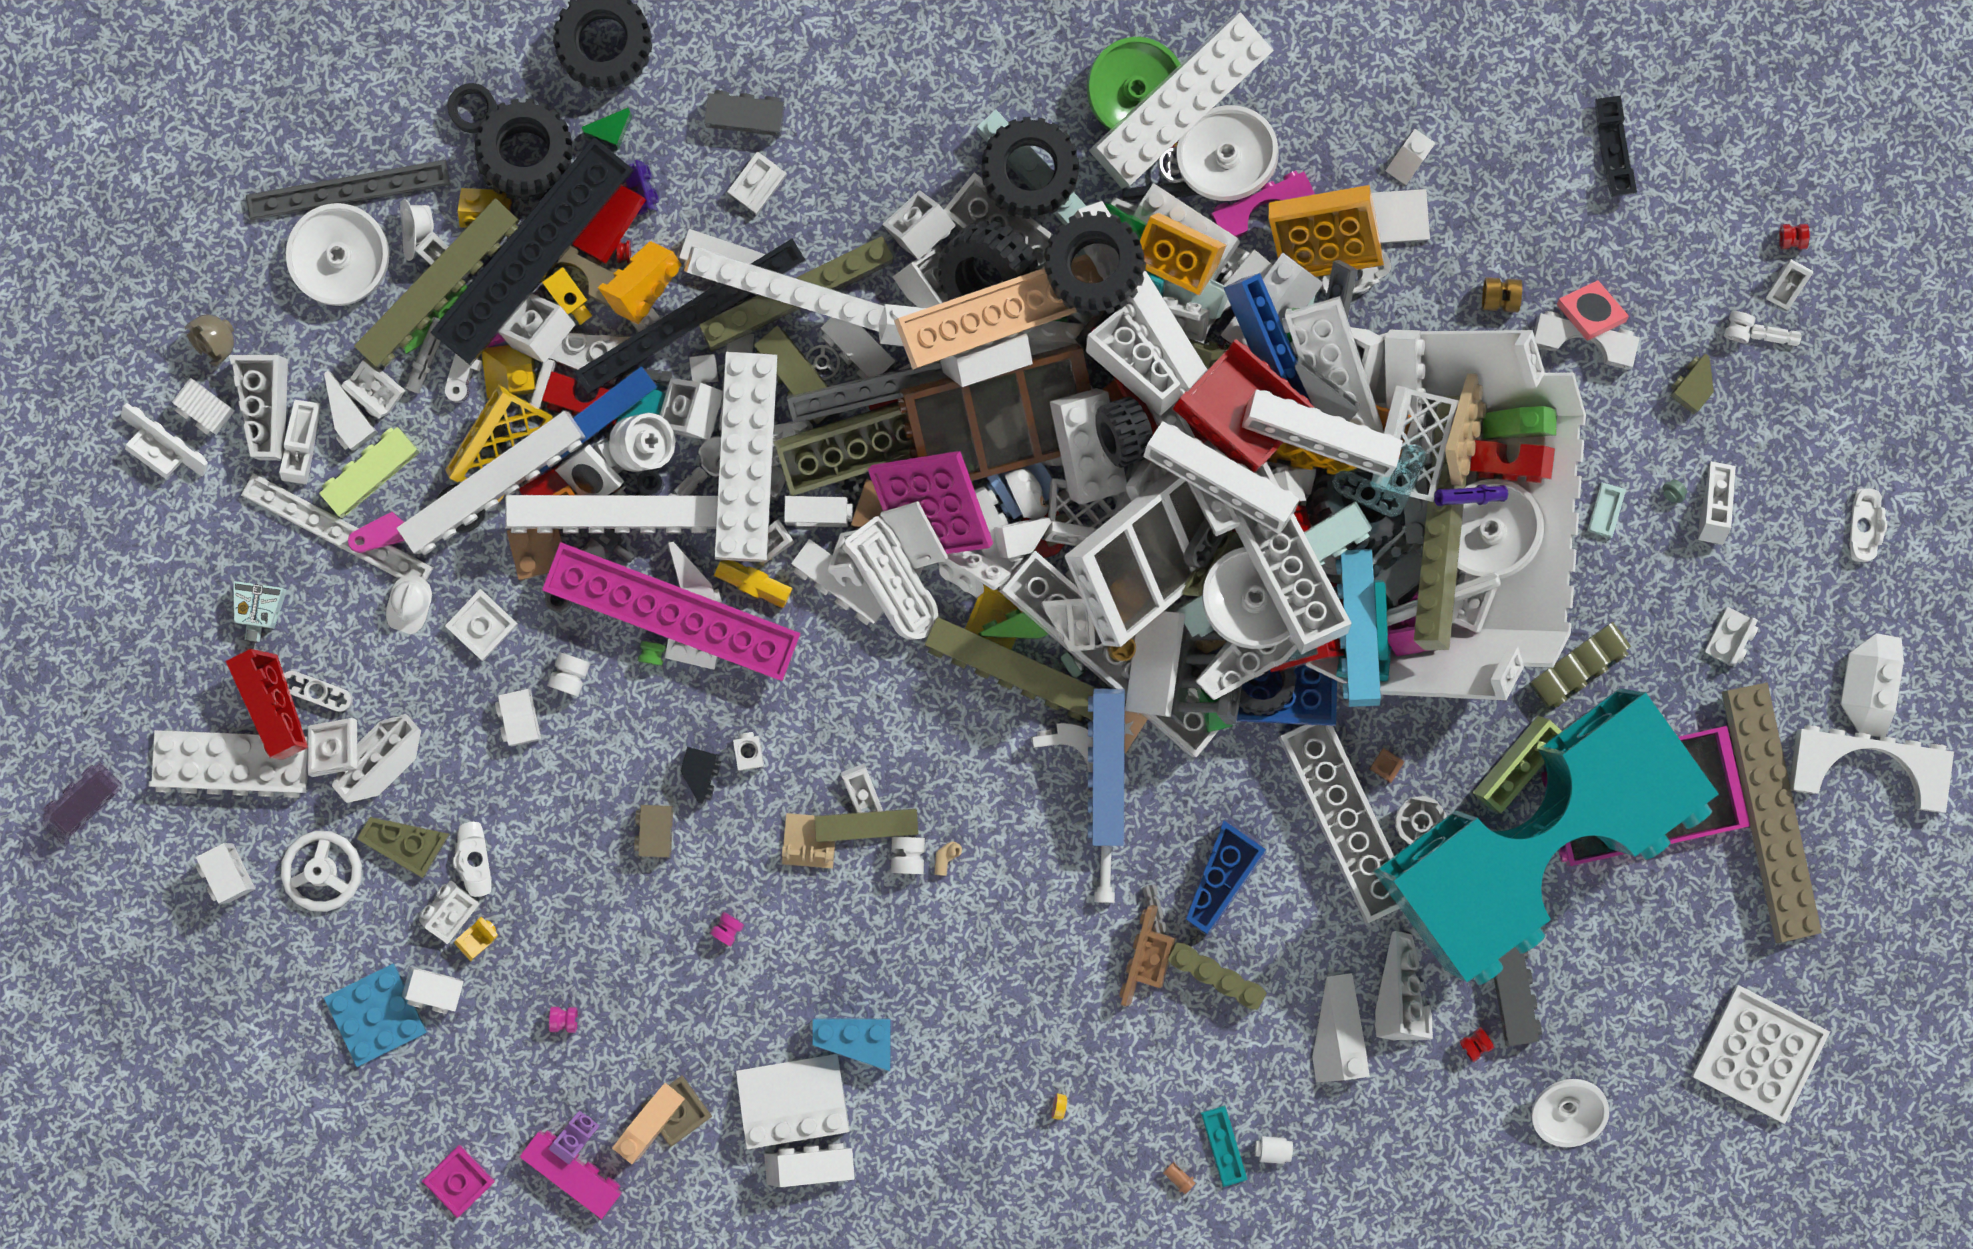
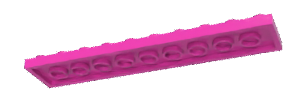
M561 542L542 589L545 592L780 681L784 680L801 633Z

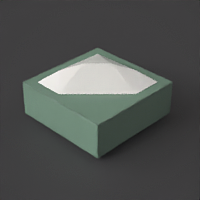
M1070 652L1061 656L1062 662L1073 678L1079 677L1086 672L1083 663Z

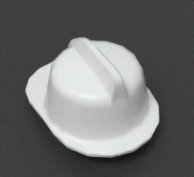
M403 199L400 204L403 252L406 260L410 261L413 259L416 245L421 243L433 231L434 223L429 206L410 205L406 199Z
M407 575L396 581L386 608V618L391 628L408 634L416 633L422 628L426 621L432 598L430 585L425 579L418 575Z

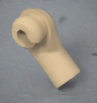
M949 842L937 850L934 875L947 876L948 862L955 857H959L962 853L960 844Z

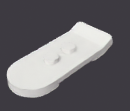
M876 516L845 540L842 545L843 550L854 561L895 631L900 636L910 640L925 638L930 634L938 617L936 602L930 592L924 588L901 549V544L891 527L881 517Z

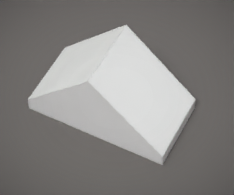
M431 231L414 250L426 262L432 265L449 246Z
M1792 259L1789 260L1780 270L1766 299L1788 311L1812 276L1813 271Z
M779 519L768 527L767 562L794 544L793 539Z

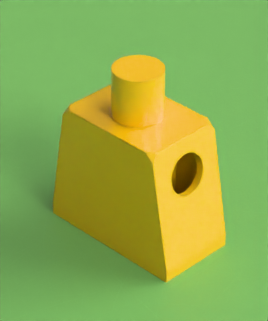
M563 267L542 282L559 306L562 307L567 315L572 313L580 325L592 317L584 305L587 299ZM567 293H572L575 297L576 302L569 305L565 300L564 296Z

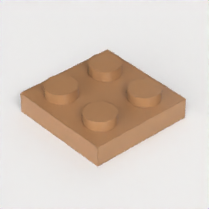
M527 529V533H511V530H508L507 535L519 581L548 574L560 542L563 543L560 530L553 529V533H537L535 529Z

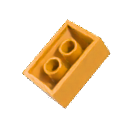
M1160 213L1149 217L1140 239L1144 252L1146 271L1197 295H1201L1216 271L1227 246Z

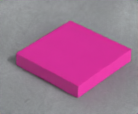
M458 1145L422 1180L456 1218H459L495 1183L494 1179L461 1145Z

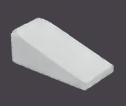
M865 764L841 772L856 813L863 812L861 809L874 804L875 808L873 811H883Z

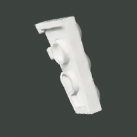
M568 333L548 359L578 370L630 337ZM617 377L608 383L614 385L617 380Z

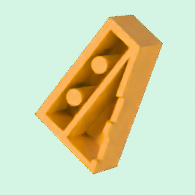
M649 241L629 259L630 264L623 271L620 269L613 273L615 278L607 285L602 283L597 287L616 314L638 325L648 315L650 308L658 297L663 294L668 283L676 276L679 268L682 266L673 251L652 241Z

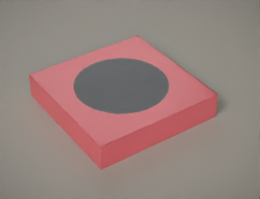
M1598 280L1559 298L1557 302L1560 310L1587 341L1625 323L1629 317Z

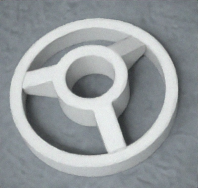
M1170 148L1159 158L1158 168L1166 180L1180 183L1184 181L1183 178L1175 179L1170 177V175H1177L1180 172L1177 159L1172 154V152L1177 153V148ZM1165 154H1167L1168 163L1166 164L1167 173L1165 172L1162 165V160ZM1171 163H1175L1178 166V170L1172 169Z
M815 346L809 350L806 359L808 360L809 355L814 350L821 348V354L815 358V364L812 366L814 369H829L834 372L832 375L822 378L823 380H829L839 370V356L829 346ZM825 348L831 350L836 355V369L830 365V360L825 355ZM820 358H825L827 364L824 367H820L817 361Z

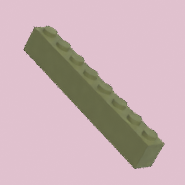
M495 198L367 331L354 347L375 367L380 368L382 365L387 367L396 357L393 353L399 347L404 349L413 340L411 335L417 328L421 331L431 321L429 316L435 310L439 312L447 305L449 301L446 298L452 292L457 294L465 286L466 282L464 279L470 273L475 275L484 266L482 261L487 255L492 257L501 248L499 243L505 237L508 239L517 230V224L520 221Z
M883 236L796 277V279L838 291L893 264L894 258ZM759 295L699 324V327L710 351L713 352L801 309V307Z
M939 617L936 618L925 643V646L929 648V654L938 658L946 655L952 658V664L965 669L966 665L976 669L974 674L985 679H988L989 676L999 679L997 684L1010 690L1015 686L1022 690L1021 695L1029 699L1035 700L1037 696L1046 700L1044 705L1058 711L1059 707L1069 711L1067 714L1069 717L1081 721L1084 717L1093 722V712H1088V696H1093L1094 689L1097 688Z

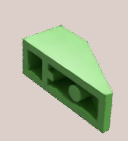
M1545 406L1486 413L1485 418H1483V439L1556 436L1557 410Z

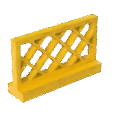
M498 384L445 470L448 477L456 482H463L467 479L465 474L470 468L479 466L482 469V465L488 464L500 456L496 447L497 443L510 440L511 447L515 446L513 439L526 435L529 436L552 420V415L511 394L506 388ZM511 401L520 405L522 414L511 417L507 416L506 409ZM538 415L544 418L539 427L529 429L527 417ZM523 419L526 430L512 434L509 422ZM506 423L508 435L494 439V428ZM493 445L495 456L481 460L479 452L482 447ZM504 495L497 499V501L500 502Z

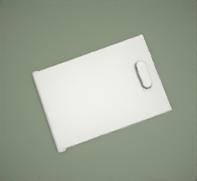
M919 502L881 512L884 522L895 533L901 544L900 547L913 569L947 560L948 556Z

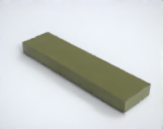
M916 808L814 816L816 842L919 835Z

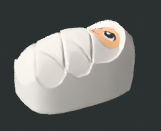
M1018 468L1005 474L1008 485L1024 518L1038 519L1044 517L1049 511V506L1045 503L1041 485L1034 475L1024 468Z

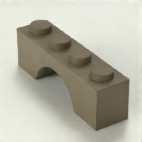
M571 246L553 269L561 266H572L581 270L587 276L589 282V296L612 309L597 287L602 283L607 285L614 279L613 273L617 269L611 267L607 270L600 266L602 262L591 256H588L587 259L579 256V251Z

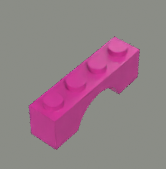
M1293 171L1283 177L1284 181L1277 184L1274 181L1269 182L1261 188L1260 192L1238 199V202L1231 205L1228 202L1218 205L1214 208L1215 212L1212 213L1211 219L1215 224L1239 238L1247 234L1249 216L1257 207L1270 202L1315 195L1305 171L1299 174L1297 171Z

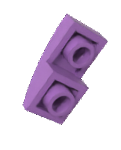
M578 1111L552 1143L549 1150L567 1164H570L599 1128V1125L590 1117Z

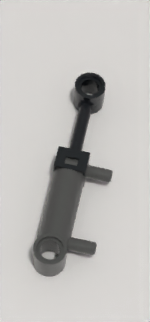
M654 470L643 471L637 478V490L639 491L635 496H658L664 489L663 478ZM649 477L657 479V486L653 490H647L644 487V482ZM604 529V533H593L590 536L589 542L582 549V551L606 560L614 552L627 563H631L635 558L634 554L621 545L624 540L617 535L618 533H615L614 529ZM546 592L545 603L550 610L556 613H563L570 609L572 601L565 599L563 605L559 607L554 606L552 602L554 595ZM577 604L588 613L593 611V609Z

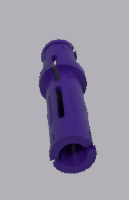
M1481 484L1475 488L1437 489L1434 493V501L1437 506L1469 503L1486 505L1488 502H1505L1508 499V489L1505 485L1487 487Z

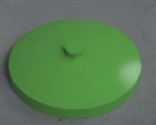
M1127 37L1107 46L1093 61L1087 77V97L1095 117L1110 131L1180 65L1179 60L1165 45L1146 37Z

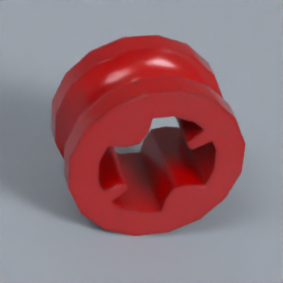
M620 240L617 245V262L621 263L623 260H626L627 263H630L631 242L627 240L625 243H622Z

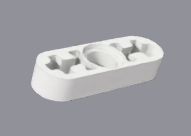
M296 671L284 673L286 680L287 678L292 679L294 675L297 676L296 681L305 684V679L309 680L304 688V695L300 694L303 689L293 686L292 690L289 689L291 695L338 712L347 711L353 703L352 695L345 689ZM315 684H320L324 690L323 695L318 699H314L310 695V688ZM329 688L333 689L330 693L332 695L340 696L343 693L347 703L341 704L340 707H337V702L328 699V704L324 703L328 697Z

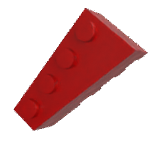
M249 649L226 660L225 662L269 757L284 760L307 749L308 745L278 655Z

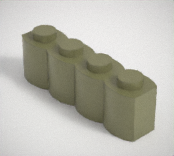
M1611 622L1557 661L1553 668L1549 667L1530 681L1529 684L1546 707L1553 705L1557 708L1568 700L1565 695L1570 691L1574 690L1577 693L1588 685L1586 680L1594 675L1597 678L1608 670L1606 665L1612 660L1618 663L1629 655L1626 650L1631 645L1614 622Z
M1176 942L1168 957V961L1173 967L1181 971L1190 972L1195 979L1202 983L1212 984L1218 992L1234 997L1237 1002L1249 1009L1258 1010L1267 994L1260 985L1244 980L1237 972L1231 969L1221 968L1214 959L1199 955L1189 945Z

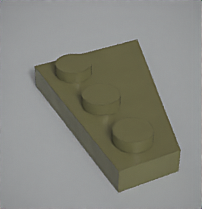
M370 817L357 840L418 876L425 878L450 834Z

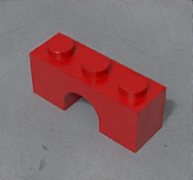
M551 371L542 401L548 404L547 409L561 413L562 409L572 412L571 415L576 416L609 390L600 387L593 401L582 403L575 397L578 381ZM618 418L611 422L609 425H607L605 428L609 429L610 425L615 426V424L618 421Z
M1475 440V454L1471 456L1470 471L1479 473V478L1494 479V475H1502V480L1518 481V477H1526V482L1541 483L1542 479L1552 478L1555 448L1543 445L1521 444L1518 458L1510 463L1507 459V444Z

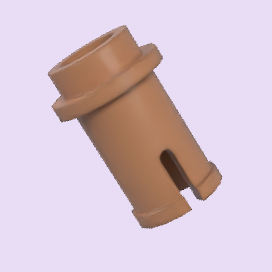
M1175 1162L1163 1172L1179 1188L1178 1191H1182L1185 1195L1196 1184L1193 1181L1194 1178H1190Z

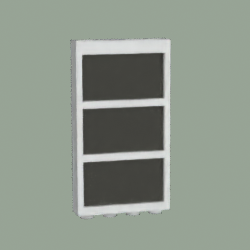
M1167 472L1065 555V559L1103 645L1121 647L1183 595L1184 584L1196 569V567H1189L1185 563L1184 552L1206 517L1188 482L1171 472ZM1211 529L1207 533L1208 542L1213 538Z

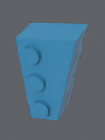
M814 1018L813 1046L890 1071L891 1018Z

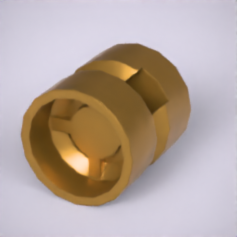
M1485 277L1482 292V310L1497 311L1499 308H1503L1504 312L1518 313L1522 300V280L1506 279L1505 282H1501L1500 278ZM1503 290H1507L1506 300H1502Z

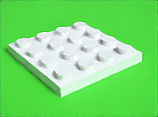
M1736 985L1691 1077L1785 1124L1830 1031Z

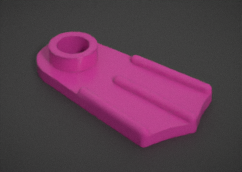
M390 512L352 532L348 537V546L354 552L363 553L405 541L397 530V527L403 524L404 521L393 512ZM362 540L364 544L357 545L355 541Z

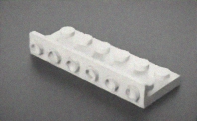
M1340 296L1293 311L1292 308L1286 309L1285 318H1282L1286 333H1291L1293 342H1290L1295 356L1303 358L1360 403L1359 411L1350 420L1351 423L1368 426L1371 430L1383 434V426Z
M154 730L152 781H149V786L156 787V792L171 793V788H181V793L197 794V789H207V794L222 795L223 790H233L232 795L248 796V791H258V796L274 797V792H284V797L299 798V793H306L308 748L284 760L269 757L260 736L255 734Z

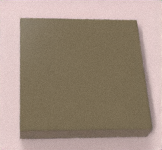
M683 1075L669 1084V1086L684 1097L685 1100L660 1132L670 1147L713 1117ZM650 1098L649 1100H647L645 1103H643V1104L641 1105L642 1109L647 1105V1103H648L652 1098Z

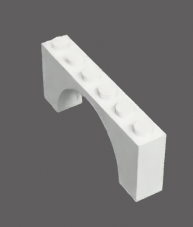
M1805 725L1804 729L1796 731L1790 775L1791 791L1819 794L1825 774L1839 758L1854 750L1872 749L1889 755L1904 768L1913 785L1915 809L1946 813L1954 756L1953 751H1946L1947 746L1931 744L1930 748L1921 747V742L1906 740L1905 744L1896 743V738L1880 736L1879 741L1870 739L1871 735L1865 733H1855V737L1846 736L1844 730L1830 729V732L1826 733L1820 732V727Z

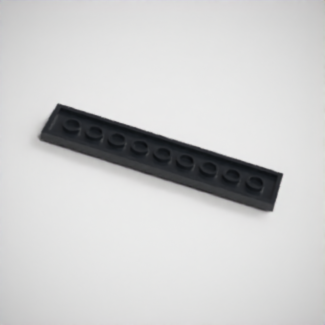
M594 137L430 333L471 366L496 337L501 328L522 306L631 176L634 170Z

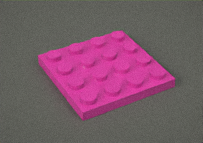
M960 451L875 464L868 469L883 512L919 502L946 554L986 549L993 545V540Z

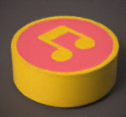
M1056 1093L1051 1114L1052 1119L1062 1120L1064 1118L1067 1106L1066 1095Z

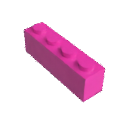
M540 1130L520 1155V1158L602 1220L623 1193L619 1190L620 1185L610 1177L604 1179L598 1174L600 1169L588 1161L584 1164L578 1159L579 1153L570 1164H567L549 1150L557 1136L548 1130L545 1133Z

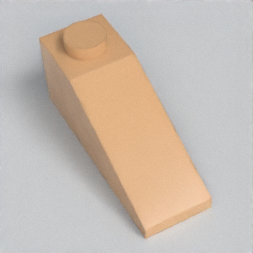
M664 1083L628 1126L612 1149L629 1163H635L643 1156L685 1098Z

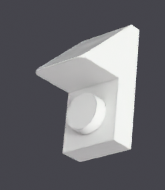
M1414 129L1386 169V172L1407 185L1435 145V142Z

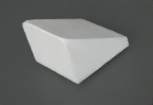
M714 354L689 357L692 380L694 382H718L716 357Z

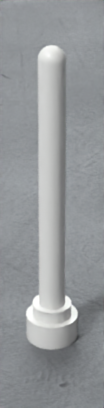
M1101 846L1100 887H1097V892H1094V902L1115 903V892H1112L1113 887H1110L1112 846Z

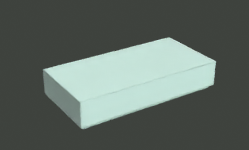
M1603 482L1600 483L1587 532L1608 538L1613 537L1626 489Z

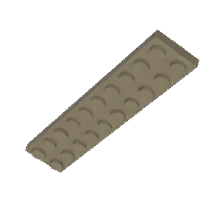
M1768 682L1722 691L1775 943L1822 933Z

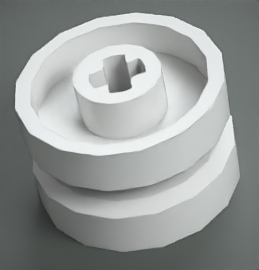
M646 413L623 418L616 423L610 433L609 447L613 459L620 467L627 471L639 472L660 468L669 462L674 453L676 441L674 431L668 421L660 415Z

